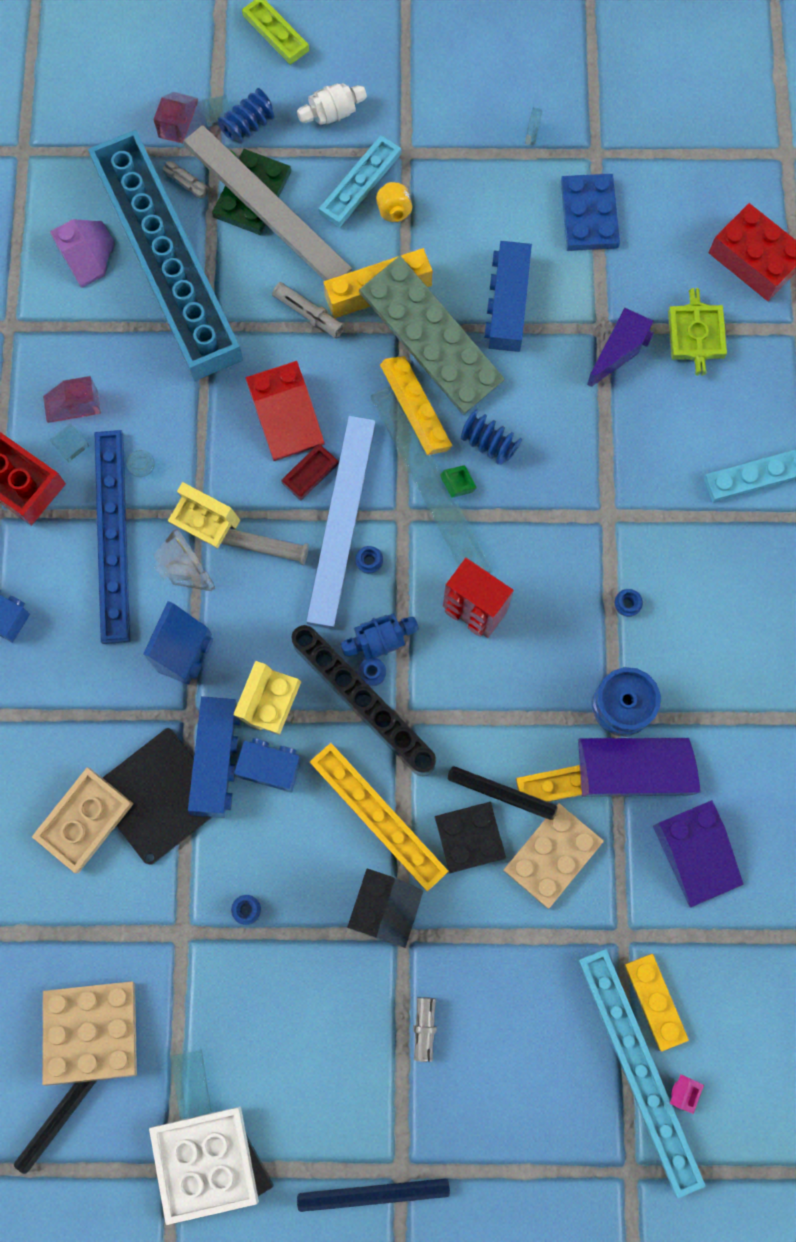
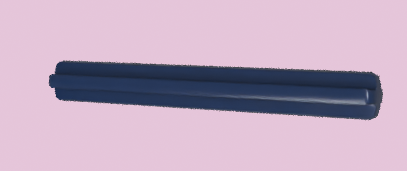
M444 1178L299 1193L297 1196V1208L300 1212L445 1198L450 1196V1186L448 1179Z

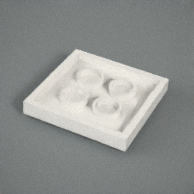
M241 1106L149 1128L166 1225L256 1205L259 1202Z

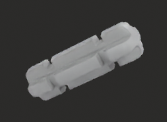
M170 161L165 163L162 171L166 176L172 177L173 181L186 190L191 191L197 198L203 199L209 190L207 185L199 182L197 178L183 168L180 169L176 163Z

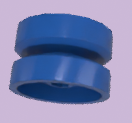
M623 667L612 671L599 684L593 695L592 710L596 721L604 730L618 736H630L639 733L655 719L660 709L661 694L657 683L648 673L638 668ZM624 698L629 701L628 705L623 702Z

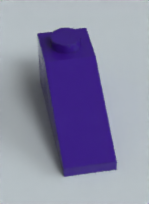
M624 308L590 373L587 385L594 386L638 355L642 346L648 347L654 335V332L650 331L654 321Z

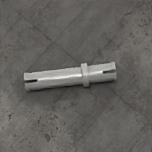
M279 282L275 286L272 296L310 320L312 326L315 328L320 327L336 339L342 334L345 324L327 314L325 308L317 307L283 282Z

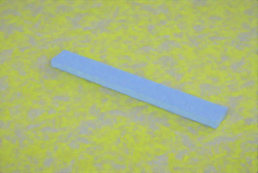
M353 416L348 418L307 617V624L335 629L376 424L375 420Z

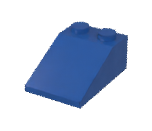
M167 601L143 655L158 673L189 685L191 680L196 679L202 666L199 662L203 653L207 654L212 646V634L204 624L174 603Z

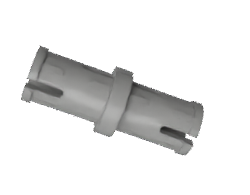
M417 997L416 1025H413V1032H415V1061H433L434 1034L437 1033V1026H434L436 998Z

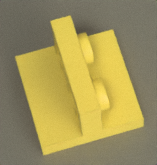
M184 482L181 483L177 490L181 499L168 520L170 524L217 549L229 528L236 529L241 521L231 507Z
M255 661L233 715L254 729L260 731L264 729L280 735L301 681L274 671L264 663Z

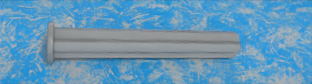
M233 529L228 530L221 544L300 561L301 565L305 564L309 550L308 543H305L303 546Z

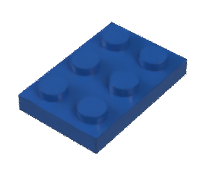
M613 174L562 176L561 193L567 251L619 248L620 237Z

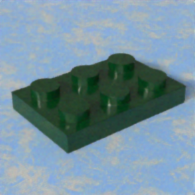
M243 149L239 160L279 198L291 174V166ZM225 185L212 211L213 218L261 235L266 224Z

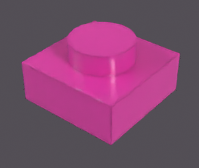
M680 1074L679 1080L672 1088L670 1104L694 1114L704 1085Z

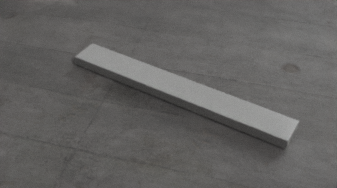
M200 126L184 140V146L324 281L352 271V268L205 126Z

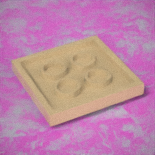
M133 981L43 991L42 1085L51 1086L137 1076L135 983Z

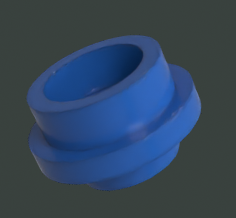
M365 546L356 554V565L364 573H375L382 567L383 555L376 547ZM367 557H372L375 561L372 564H366L364 560Z
M624 589L617 594L614 605L619 614L632 617L637 615L642 609L643 600L637 591ZM626 599L632 601L633 607H626L623 601Z
M369 658L362 661L359 665L358 675L369 686H377L386 677V667L381 660ZM375 667L377 674L370 676L367 674V669Z
M242 895L233 902L231 913L236 922L250 925L258 920L261 914V905L255 897ZM245 904H249L252 907V912L248 916H244L241 912Z

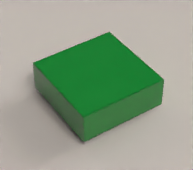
M465 465L443 470L440 474L451 498L473 493L477 488Z

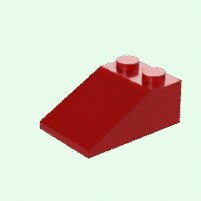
M297 361L245 377L273 461L313 449L318 444L325 445Z

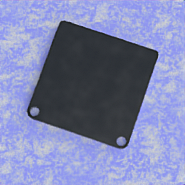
M170 728L163 730L103 777L104 780L134 803L116 826L143 862L148 865L155 864L213 818L191 816L188 812L194 758ZM149 853L154 855V859L151 862L146 860V856Z

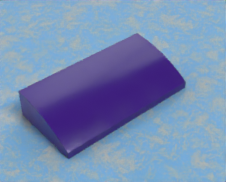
M689 738L578 739L582 797L686 796L701 793L696 759Z

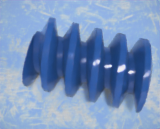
M257 88L255 93L248 95V99H242L240 105L233 106L232 111H227L224 117H219L217 121L227 138L242 144L244 142L242 133L250 138V127L257 132L259 131L257 122L265 126L267 124L265 115L271 120L275 116L268 96L260 88Z
M475 409L463 426L461 440L467 441L470 439V446L472 447L479 444V452L484 453L488 450L487 457L493 459L497 456L496 463L502 465L517 451L522 438L512 442L513 432L503 436L504 426L500 427L497 431L494 430L496 421L493 420L488 425L485 424L487 415L484 414L478 419L476 417L478 409Z

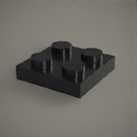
M491 801L434 817L449 874L506 859Z

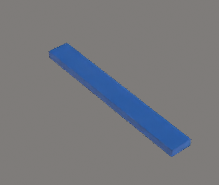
M122 430L94 432L100 640L102 644L131 642Z

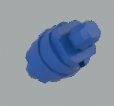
M393 613L376 619L372 618L370 621L355 627L356 637L346 639L340 645L344 656L357 655L358 652L362 651L365 660L381 655H388V653L398 650L399 647L405 646L403 636H409L419 630L415 617L403 618L398 622Z

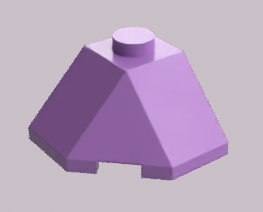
M72 219L50 231L58 250L81 288L105 276L108 267L107 261L110 252H113L115 242L102 221Z

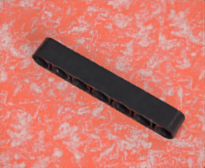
M301 625L295 628L291 638L296 652L414 774L422 777L431 774L435 769L436 756L421 738L312 627ZM303 635L313 638L308 646H300L298 639ZM322 655H329L332 661L327 666H320L317 664V659ZM345 674L350 676L352 680L347 686H339L336 683V679L340 675ZM363 694L371 698L370 704L365 707L358 706L355 702L356 698ZM384 714L390 717L391 723L387 727H379L376 725L375 719L379 715ZM399 735H407L411 743L406 748H400L395 744V739ZM420 755H425L429 757L431 764L429 767L421 769L416 766L415 759Z

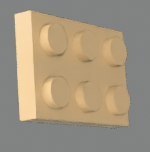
M87 767L33 834L32 838L71 871L79 873L134 803L95 771Z
M559 803L557 804L558 808L554 819H545L503 870L547 909L553 905L604 842V840Z

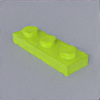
M254 0L242 9L243 17L290 65L309 52V44L266 0Z

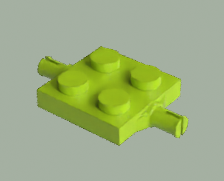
M692 288L688 291L689 304L670 306L668 310L672 360L689 359L695 361V375L699 376L701 373V376L707 374L705 360L725 359L727 355L723 305L701 303L700 289L696 288L694 290L695 288Z

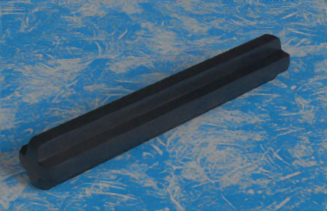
M452 766L448 773L447 779L453 783L549 820H553L556 816L558 807L547 801Z
M97 1081L73 1084L14 1162V1167L23 1174L29 1172Z

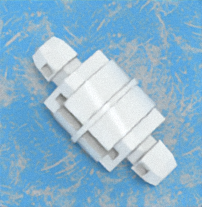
M344 83L325 86L323 89L314 92L313 95L308 96L310 106L306 104L297 110L298 118L303 123L311 122L315 119L320 125L339 122L340 119L356 112L354 103L358 104L366 99L365 88L360 85L349 88Z

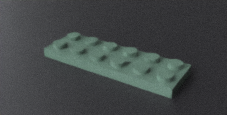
M401 256L397 257L359 289L362 297L462 415L467 413L505 380Z

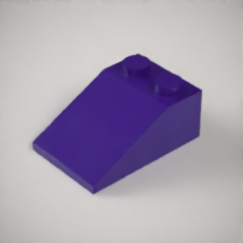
M713 800L653 825L689 907L744 885L725 826Z

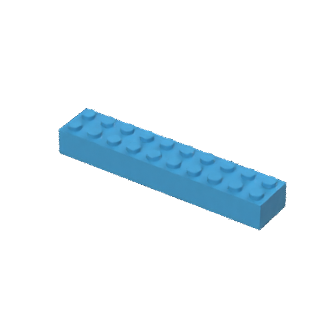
M135 129L89 148L88 151L98 176L194 381L243 361L238 341L137 130Z

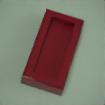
M318 444L281 479V483L302 501L339 464V461L321 444Z

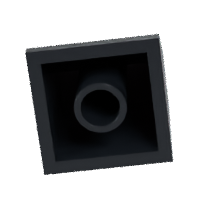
M367 868L347 928L406 948L424 891L395 877Z

